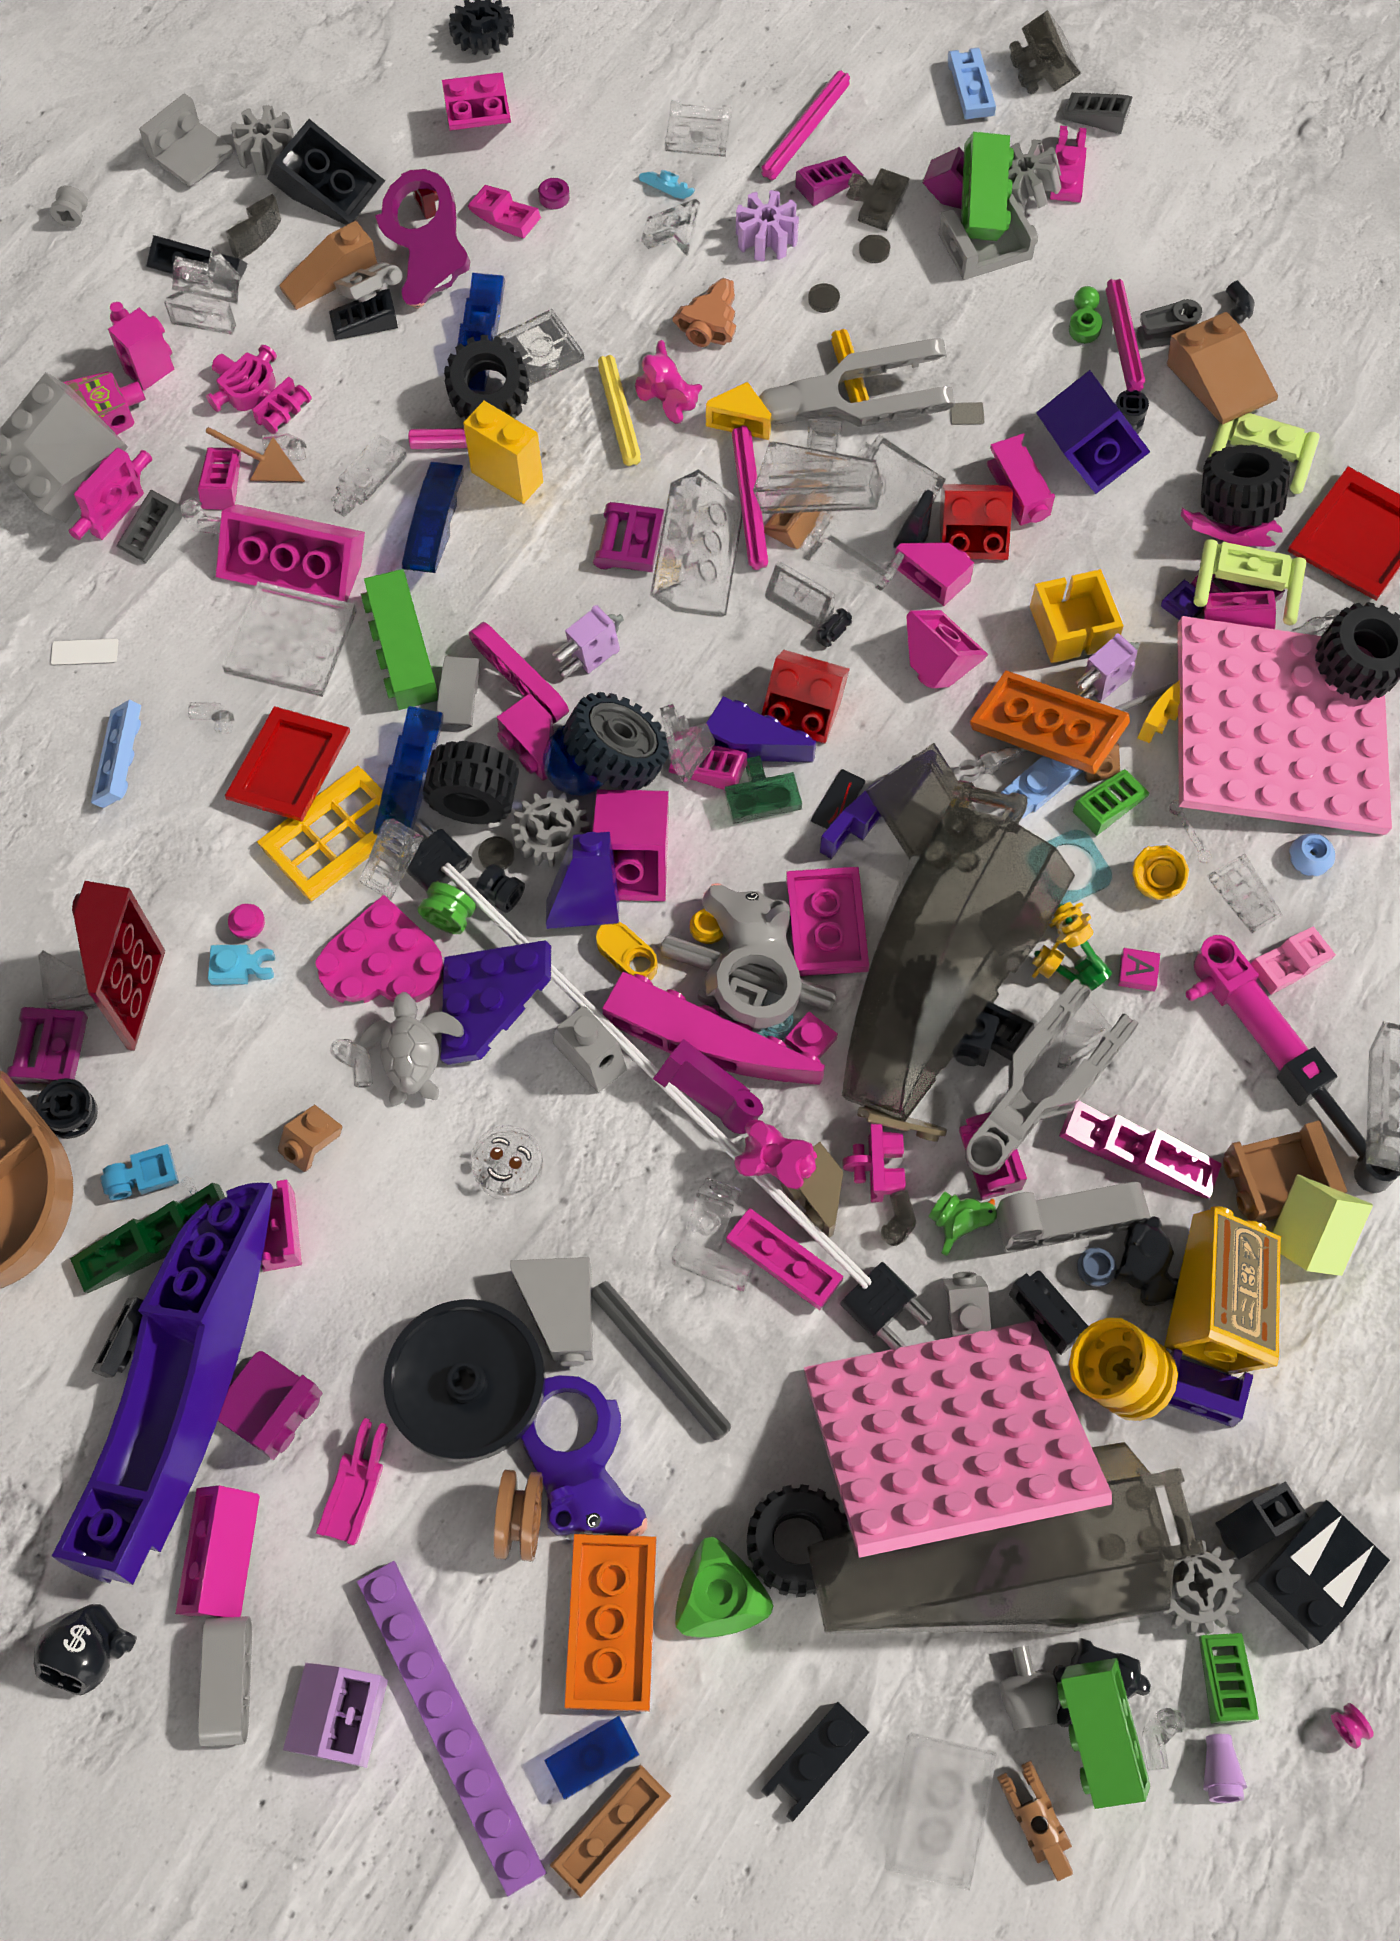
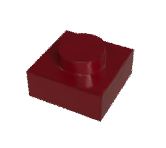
M428 188L413 191L414 199L425 219L434 217L437 212L435 202L439 200L437 192Z

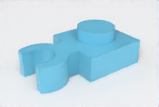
M211 945L208 980L211 985L248 984L249 974H255L263 980L274 978L272 968H261L260 965L264 961L275 960V954L271 949H260L254 954H250L248 945Z

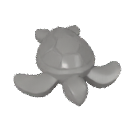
M401 992L394 1000L393 1008L396 1019L392 1023L385 1020L373 1023L361 1036L360 1049L368 1051L381 1043L382 1065L388 1078L394 1084L389 1094V1101L392 1105L403 1103L407 1099L408 1094L412 1095L418 1091L424 1098L437 1100L439 1097L438 1087L429 1080L439 1058V1046L434 1035L445 1033L462 1037L464 1028L456 1018L444 1012H434L421 1020H417L416 1014L418 1009L415 1000L407 992Z

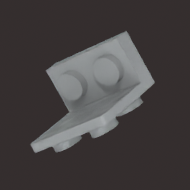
M185 93L139 128L147 156L189 187L193 186L233 154V148L230 144L199 123L193 99Z

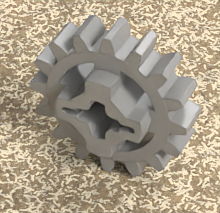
M548 791L545 799H541L537 793L534 794V803L530 804L527 801H523V812H514L515 824L511 825L512 835L515 836L516 849L522 848L523 858L527 859L534 855V862L537 866L543 860H548L550 868L554 867L555 860L560 859L562 862L573 835L590 832L589 822H586V810H579V801L577 799L568 803L567 794L564 792L558 799L554 798L552 791ZM565 816L572 820L575 827L571 826L570 821L565 820ZM527 831L531 833L532 837H535L537 839L536 843L530 839V837L527 834Z
M1187 1540L1180 1544V1554L1173 1547L1165 1551L1169 1562L1163 1559L1155 1562L1154 1566L1162 1573L1161 1575L1158 1574L1150 1577V1583L1159 1586V1591L1151 1595V1599L1155 1601L1162 1600L1164 1606L1158 1613L1160 1616L1171 1613L1174 1616L1171 1627L1174 1629L1184 1622L1187 1624V1633L1193 1635L1197 1632L1199 1625H1201L1203 1632L1207 1635L1214 1632L1213 1621L1217 1626L1223 1628L1229 1624L1225 1613L1231 1616L1238 1614L1239 1609L1232 1601L1244 1597L1243 1592L1234 1589V1584L1242 1580V1576L1239 1574L1231 1575L1229 1569L1233 1566L1234 1560L1228 1559L1222 1562L1219 1559L1222 1550L1220 1547H1216L1210 1553L1206 1552V1543L1201 1540L1192 1550ZM1202 1562L1212 1567L1216 1574L1204 1568ZM1180 1563V1577L1177 1582L1170 1584L1172 1572ZM1193 1581L1195 1584H1202L1204 1591L1200 1594L1198 1591H1190L1189 1584ZM1218 1591H1223L1220 1605L1213 1612L1215 1607L1213 1598ZM1176 1601H1180L1188 1606L1191 1614L1183 1610Z

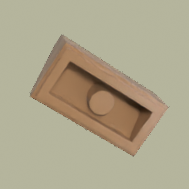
M797 483L765 525L764 533L791 548H800L831 506V500L823 485Z

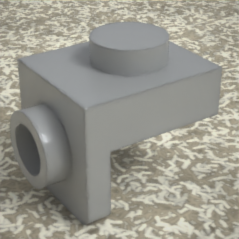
M958 1272L953 1274V1278L943 1279V1288L947 1293L949 1328L952 1336L973 1334L979 1331H991L988 1285L982 1276H976L974 1272Z

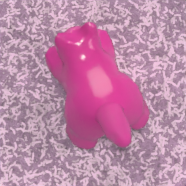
M660 340L656 346V354L646 355L643 358L642 367L645 373L636 378L635 390L638 397L645 402L654 397L660 399L666 416L670 421L678 424L683 421V410L691 411L696 407L702 385L687 384L683 380L676 364L667 355L665 342Z
M753 1119L746 1124L744 1129L748 1136L745 1138V1151L735 1157L734 1161L737 1171L743 1176L771 1174L786 1187L796 1190L803 1186V1178H809L816 1170L815 1159L817 1154L812 1144L804 1140L784 1138L774 1126L765 1124L761 1120Z

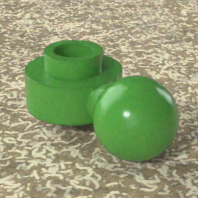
M1091 286L1081 287L1075 293L1074 304L1078 310L1072 315L1069 324L1070 336L1075 341L1084 344L1091 343L1099 337L1103 324L1102 317L1095 311L1099 304L1100 296L1098 291ZM1082 321H1088L1091 324H1084Z

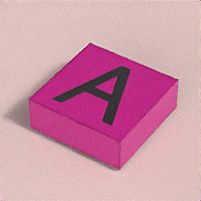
M1123 948L1118 986L1155 992L1158 983L1160 953Z

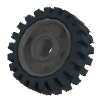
M598 692L596 695L590 693L586 698L583 697L570 714L562 734L565 735L563 738L564 745H568L567 752L570 756H576L574 762L578 766H586L584 772L590 776L593 773L597 774V780L603 784L606 779L609 780L610 786L618 788L621 784L623 790H631L632 787L635 790H639L653 782L669 757L670 742L666 741L668 739L666 732L660 731L662 725L658 721H651L654 716L649 712L642 713L640 711L642 706L637 703L631 706L630 699L622 697L621 700H618L617 694L609 693L606 696L604 692Z

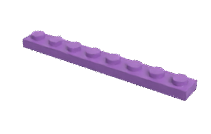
M392 1561L361 1578L357 1583L507 1896H510L546 1875L547 1872L396 1562Z

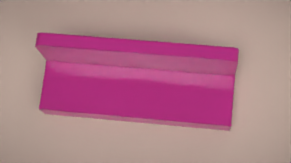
M220 1485L196 1489L175 1614L184 1616L241 1617L260 1499L259 1494Z

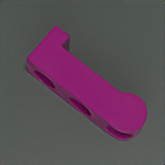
M684 1039L653 1078L663 1087H666L670 1082L719 1117L726 1128L737 1134H745L744 1128L750 1120H758L764 1110L760 1099L750 1092V1089Z

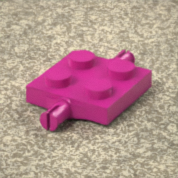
M117 447L108 457L101 461L95 472L80 484L74 496L81 509V518L68 530L72 537L81 540L83 535L90 529L92 535L103 540L144 495L140 485L141 471L153 460L148 452L141 450L131 462L128 453Z

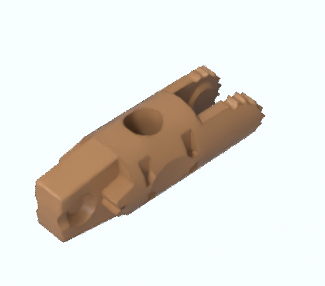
M1029 1761L1022 1764V1773L1028 1785L1031 1786L1036 1798L1022 1804L1016 1793L1017 1789L1007 1773L996 1778L1026 1836L1028 1845L1037 1863L1047 1860L1056 1880L1061 1881L1073 1875V1870L1064 1853L1065 1850L1072 1847V1844L1054 1812L1051 1801L1032 1762ZM1036 1816L1044 1817L1048 1822L1047 1828L1042 1831L1036 1830L1032 1826V1819Z

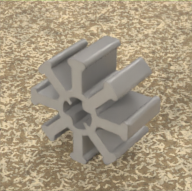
M269 105L262 106L263 115L261 119L257 120L252 114L251 109L248 108L241 112L244 124L232 122L231 125L233 141L240 165L246 169L249 164L253 163L257 175L267 174V162H274L294 137L289 115L286 112H282V115L276 118L273 106Z
M1033 139L1028 154L1024 155L1019 143L1010 146L1014 150V157L1009 168L1008 179L1012 180V194L1017 203L1020 202L1024 211L1026 210L1025 205L1029 197L1034 196L1037 207L1041 208L1048 204L1045 191L1058 194L1061 189L1059 179L1061 171L1056 151L1053 147H1049V150L1044 152L1041 140Z

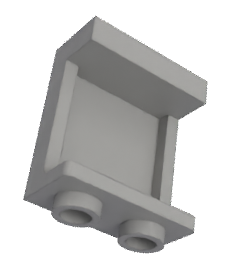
M1012 192L1010 198L1007 199V211L1011 212L1010 226L997 241L969 238L961 224V219L958 218L954 209L941 212L938 235L963 280L1033 259L1035 244L1038 242V234L1036 228L1029 224L1022 204L1020 202L1017 203Z

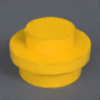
M705 908L692 916L689 929L695 940L704 944H713L722 939L724 935L717 920Z

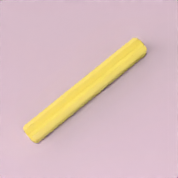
M612 355L601 356L598 359V368L623 463L626 466L637 465L641 461V454L616 361Z

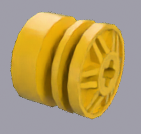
M1104 1318L1092 1323L1080 1333L1072 1347L1069 1367L1071 1378L1080 1392L1124 1420L1142 1421L1157 1415L1168 1405L1176 1391L1178 1372L1175 1359L1166 1347L1149 1337L1134 1324L1122 1318Z

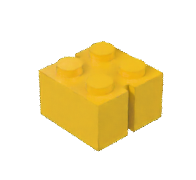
M1101 569L1072 575L1065 597L1066 601L1062 602L1067 585L1065 577L1035 584L1029 607L1051 663L1081 657L1082 650H1085L1087 655L1094 654L1113 639L1117 633L1121 635L1124 625Z

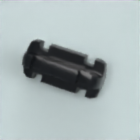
M843 608L837 609L836 612L838 614H832L821 626L822 630L816 631L815 639L824 647H830L832 645L831 641H836L847 629L845 626L852 624L850 612Z

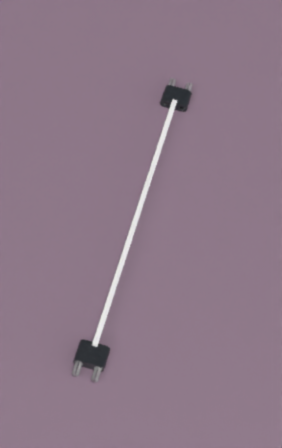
M422 817L420 821L416 822V827L427 838L412 851H409L398 839L393 840V843L390 842L389 849L401 860L400 866L426 892L433 882L448 884L453 881L517 945L530 943L460 874L470 865L472 857L443 829L437 830L425 817ZM551 964V979L580 1008L582 1006L587 1007L616 1038L620 1047L653 1079L659 1070ZM656 1082L734 1160L735 1157L742 1154L674 1085L669 1082L666 1087H663ZM766 1175L751 1176L859 1283L845 1296L840 1305L873 1338L876 1336L880 1337L893 1350L904 1347L905 1343L888 1327L904 1309L922 1326L927 1325L931 1321L932 1316L915 1300L917 1294L884 1262H881L866 1275Z

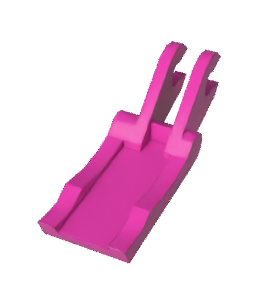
M1183 507L1181 510V517L1191 529L1232 544L1246 547H1271L1276 545V543L1271 540L1267 533L1269 531L1283 533L1282 527L1275 520L1269 523H1261L1259 526L1239 527L1238 525L1230 526L1210 520L1201 512L1192 513Z
M368 1418L363 1419L356 1437L353 1455L344 1453L341 1458L336 1480L324 1508L316 1534L346 1541L351 1545L357 1544L383 1470V1464H380L379 1460L388 1433L386 1424L380 1423L372 1444L370 1459L367 1460L363 1459L372 1422Z

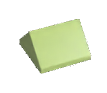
M1297 1174L1272 1233L1281 1236L1280 1254L1306 1271L1342 1276L1373 1204Z

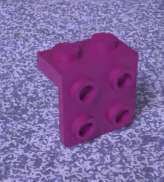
M259 1351L253 1355L229 1387L218 1422L266 1456L275 1460L279 1453H283L289 1447L295 1437V1431L303 1420L308 1419L319 1405V1398L323 1393L314 1382L304 1375L299 1377L265 1352Z

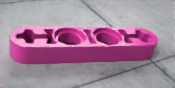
M481 622L469 631L470 640L476 649L524 697L530 693L552 716L553 724L569 713L568 706L559 693L486 622Z

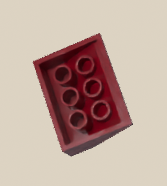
M84 881L81 893L76 894L73 900L72 913L88 993L127 1050L135 1051L164 958L165 949L130 888Z

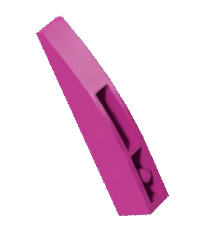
M622 972L602 1008L603 1015L617 1029L670 1054L684 1039L727 1072L773 1081L817 1085L821 1084L824 1077L825 1065L821 1064L820 1060L813 1054L804 1051L798 1053L787 1048L782 1040L773 1036L763 1037L753 1032V1029L747 1024L735 1020L731 1022L722 1018L715 1009L707 1005L697 1006L692 1004L675 990L667 989L664 991L654 986L648 978L640 974L632 976Z

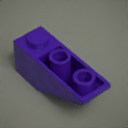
M723 696L703 727V744L747 753V761L813 762L815 759L816 741L812 740L807 733L800 730L794 731L781 725L776 718L769 715L763 716L751 710L745 703L739 700L732 701Z

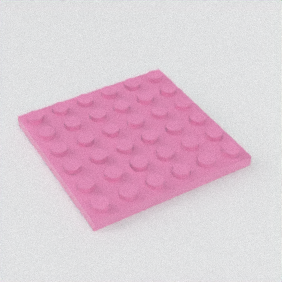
M1182 616L1177 623L1178 681L1180 680V704L1178 706L1179 807L1386 835L1392 829L1385 695L1380 698L1374 696L1372 700H1364L1360 696L1356 700L1350 698L1349 693L1344 692L1342 695L1337 692L1338 688L1335 685L1329 686L1325 681L1326 675L1320 674L1318 670L1321 663L1315 661V654L1318 651L1316 646L1321 636ZM1357 645L1363 653L1374 658L1367 649Z
M1034 1321L804 1367L806 1383L859 1558L1112 1505L1110 1487L1038 1326Z

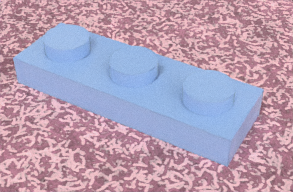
M128 700L110 711L91 803L104 808L122 799L127 791L128 782L126 781L128 767L134 758V750H132L134 738L141 726L139 719L141 705Z

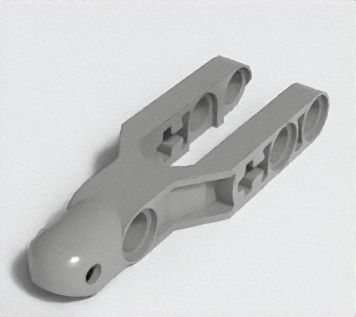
M940 338L851 353L827 375L801 379L789 385L769 388L759 395V398L771 413V424L774 425L835 415L861 427L938 413L955 406L952 387L945 386L849 403L844 400L838 391V386L845 380L886 373L887 369L912 365V368L919 367V363L938 360L944 356L947 357L944 340Z
M1075 979L1013 1054L1012 1062L1008 1067V1092L971 1138L965 1151L967 1165L978 1174L989 1175L995 1173L1040 1120L1070 1113L1130 1038L1139 1023L1130 1019L1127 1014L1122 1013L1111 1031H1106L1102 1036L1098 1046L1088 1060L1085 1058L1056 1095L1043 1098L1039 1104L1030 1101L1022 1091L1024 1077L1081 1008L1091 993L1089 987L1082 985L1078 979Z

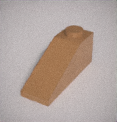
M357 221L330 233L279 285L281 291L297 310L336 290L333 282L357 270H365L377 264L373 241Z

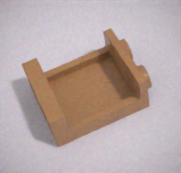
M1320 1120L1305 1124L1299 1132L1243 1146L1240 1141L1232 1143L1225 1152V1157H1223L1225 1173L1229 1179L1234 1180L1238 1191L1236 1193L1238 1208L1243 1215H1247L1249 1221L1261 1223L1277 1219L1297 1174L1341 1192H1348Z

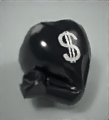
M90 1604L82 1607L49 1627L40 1637L34 1650L33 1665L35 1675L51 1686L63 1689L74 1695H84L95 1689L103 1681L109 1672L110 1658L119 1659L125 1652L132 1650L137 1636L120 1628L103 1605Z

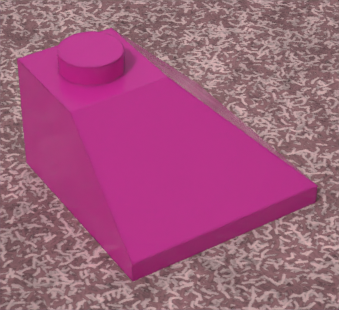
M914 610L907 614L910 666L918 673L917 678L925 686L932 689L950 687L988 656V653L942 610Z

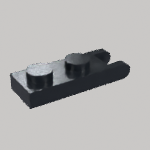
M837 1702L764 1786L761 1792L768 1797L776 1790L779 1784L797 1802V1804L790 1808L786 1816L793 1822L869 1734V1731Z

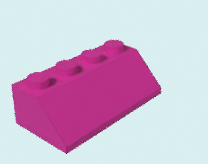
M236 504L222 510L216 577L346 605L361 567L365 532Z

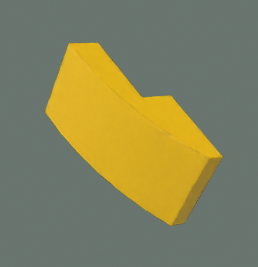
M1180 680L1164 692L1154 704L1137 739L1150 743L1155 732L1163 733L1169 719L1176 721L1180 704Z

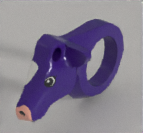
M559 1375L546 1378L541 1407L553 1395L564 1392L578 1393L592 1403L598 1415L597 1429L593 1437L587 1444L577 1450L570 1452L555 1451L546 1446L537 1435L535 1427L536 1418L521 1437L524 1450L536 1472H541L543 1475V1486L547 1496L546 1521L548 1528L556 1536L570 1534L641 1536L647 1529V1517L644 1509L639 1504L630 1501L623 1494L617 1483L605 1469L621 1433V1414L616 1399L606 1400L597 1386L579 1376Z

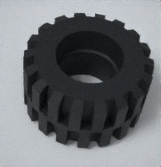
M480 335V341H475L474 337L467 339L468 345L465 347L461 343L456 346L457 355L450 353L447 359L449 366H445L444 382L451 406L455 408L456 414L460 418L465 416L466 420L485 400L511 417L513 413L519 416L522 412L521 404L526 405L528 400L527 392H529L525 363L523 364L520 352H515L514 346L509 342L503 345L502 338L495 336L494 340L490 341L488 335ZM485 370L497 371L506 378L504 385L497 392L482 395L475 393L468 387L470 380L477 373Z
M1258 445L1228 446L1222 448V451H1215L1211 457L1206 459L1203 466L1201 507L1204 508V512L1208 516H1213V520L1224 522L1230 526H1259L1261 523L1273 521L1286 508L1290 478L1289 462L1287 459L1282 458L1280 453L1273 452L1272 449L1267 447H1258Z
M1366 602L1364 606L1356 603L1350 608L1346 607L1341 610L1339 615L1335 617L1323 633L1316 646L1318 651L1315 654V661L1321 663L1318 670L1320 674L1326 675V683L1329 686L1335 685L1338 688L1337 692L1342 695L1344 692L1349 693L1350 698L1356 700L1360 696L1364 700H1372L1374 696L1380 698L1388 691L1390 692L1400 680V615L1396 612L1394 614L1390 613L1386 606L1381 605L1378 608L1375 607L1374 603ZM1357 645L1367 649L1374 658L1363 653Z
M468 741L446 742V744L438 745L431 752L422 792L424 795L423 799L429 804L431 809L459 822L470 824L501 822V819H506L509 813H511L519 768L516 767L515 761L510 759L507 754L498 751L494 747Z
M800 1484V1488H792V1485L783 1486L782 1491L776 1493L774 1490L767 1495L764 1502L760 1501L755 1508L753 1516L750 1518L746 1540L748 1559L751 1560L752 1569L756 1576H760L764 1580L763 1584L770 1589L772 1587L778 1589L779 1594L787 1596L790 1593L796 1594V1597H805L808 1593L813 1592L815 1595L821 1592L824 1587L830 1586L837 1579L848 1559L852 1538L851 1530L848 1529L847 1516L845 1512L841 1513L839 1510L840 1504L834 1498L832 1500L828 1499L825 1496L826 1492L819 1488L816 1492L809 1490V1485ZM792 1518H802L810 1521L819 1529L823 1538V1546L819 1556L814 1561L806 1564H794L786 1561L778 1554L774 1546V1534L782 1522Z

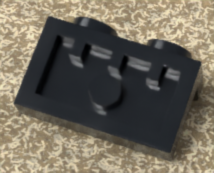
M1036 1271L1031 1276L1026 1273L1014 1283L1009 1296L1026 1316L1037 1324L1039 1331L1060 1355L1065 1353L1074 1345L1080 1333L1088 1325L1041 1271Z

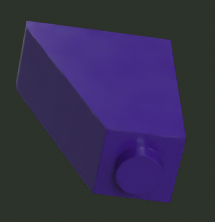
M587 832L572 836L546 900V929L619 923V894L610 832Z

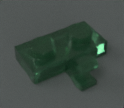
M760 756L746 759V773L749 782L724 788L732 824L802 810V800L794 772L766 778Z

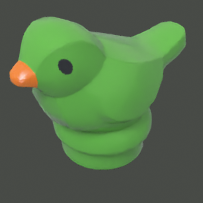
M944 1191L928 1216L936 1222V1226L944 1228L945 1241L941 1254L948 1256L957 1239L979 1227L989 1226L994 1223L997 1218L994 1199L988 1202H979L973 1198L960 1200L957 1195L954 1194L952 1196Z

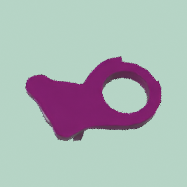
M427 169L409 170L402 173V176L392 183L383 198L381 214L375 215L378 227L384 236L408 248L410 251L407 280L402 287L401 294L405 303L414 308H421L434 293L451 287L459 275L469 271L471 263L466 250L457 239L454 194L446 181L438 173ZM426 188L437 192L439 204L433 219L420 228L408 229L400 226L398 208L402 200L409 193L417 189Z

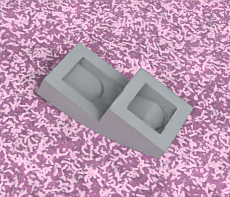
M445 656L439 687L436 723L459 726L473 725L480 659Z

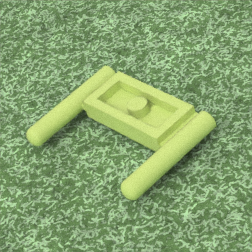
M1247 413L1223 425L1219 423L1208 457H1211L1215 451H1222V448L1226 447L1228 440L1231 441L1230 444L1235 446L1258 445V447L1270 448L1273 452L1280 453L1282 458L1287 459V461L1294 463L1295 460H1298L1290 491L1294 494H1300L1304 489L1320 436L1316 432L1305 433L1303 428Z
M1206 540L1202 551L1194 604L1197 607L1206 606L1213 574H1215V578L1278 591L1288 589L1283 622L1289 626L1294 625L1298 618L1306 560L1301 557L1290 559L1291 555L1222 542L1221 545L1215 540Z

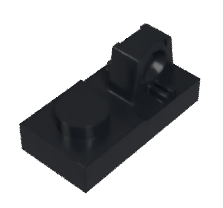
M132 1297L126 1300L92 1372L108 1378L114 1377L116 1372L122 1373L132 1355V1351L128 1350L132 1342L131 1337L137 1339L142 1319V1314L138 1310L143 1302L142 1299Z

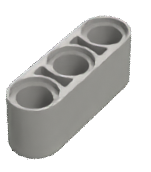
M249 1616L206 1618L204 1622L198 1716V1738L201 1746L242 1745L247 1741L252 1654V1623Z

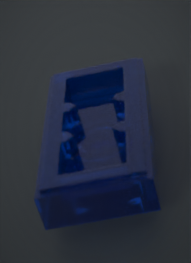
M617 1716L546 1758L544 1761L563 1799L567 1800L640 1755L620 1716Z

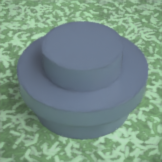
M1102 1248L1087 1249L1080 1255L1077 1261L1079 1277L1090 1286H1105L1113 1280L1116 1274L1117 1265L1114 1257Z

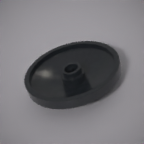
M461 1299L445 1302L428 1309L412 1320L400 1333L386 1361L383 1380L384 1397L394 1424L402 1435L417 1449L427 1455L445 1461L473 1462L499 1454L525 1434L541 1407L545 1391L546 1374L539 1346L530 1330L517 1316L494 1303L483 1300Z

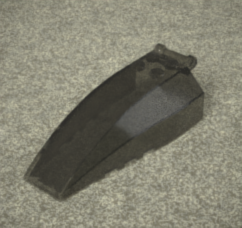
M959 780L953 788V799L950 804L933 818L900 877L864 984L846 1061L842 1096L846 1100L905 1122L934 1084L936 1076L941 1069H945L954 1057L952 1050L965 1033L970 1035L977 1026L975 1019L988 1002L993 1004L999 996L997 990L1009 973L1013 972L1015 974L1042 938L1075 874L1055 846L1019 825L1027 809L1028 802L1025 795L1015 792L1009 795L977 788L972 782ZM971 802L1004 809L1005 812L1002 817L970 810L968 807Z
M1125 1442L1092 1447L1112 1492V1505L860 1558L851 1529L807 1547L824 1631L825 1633H1073L1147 1619L1170 1610L1174 1561L1205 1554L1202 1541L1196 1539L1181 1483L1185 1482L1182 1469L1177 1468L1151 1474ZM1165 1487L1180 1545L1171 1546L1156 1493L1157 1488Z

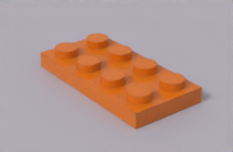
M1005 670L970 720L971 728L974 731L1094 775L1130 723L1129 713L1007 670Z
M574 1534L565 1709L650 1712L656 1537Z

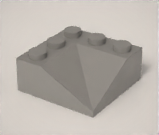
M45 372L0 428V467L42 512L66 523L79 507L74 493L78 490L80 484L87 480L99 467L101 461L108 457L117 447L125 451L128 446L70 386Z

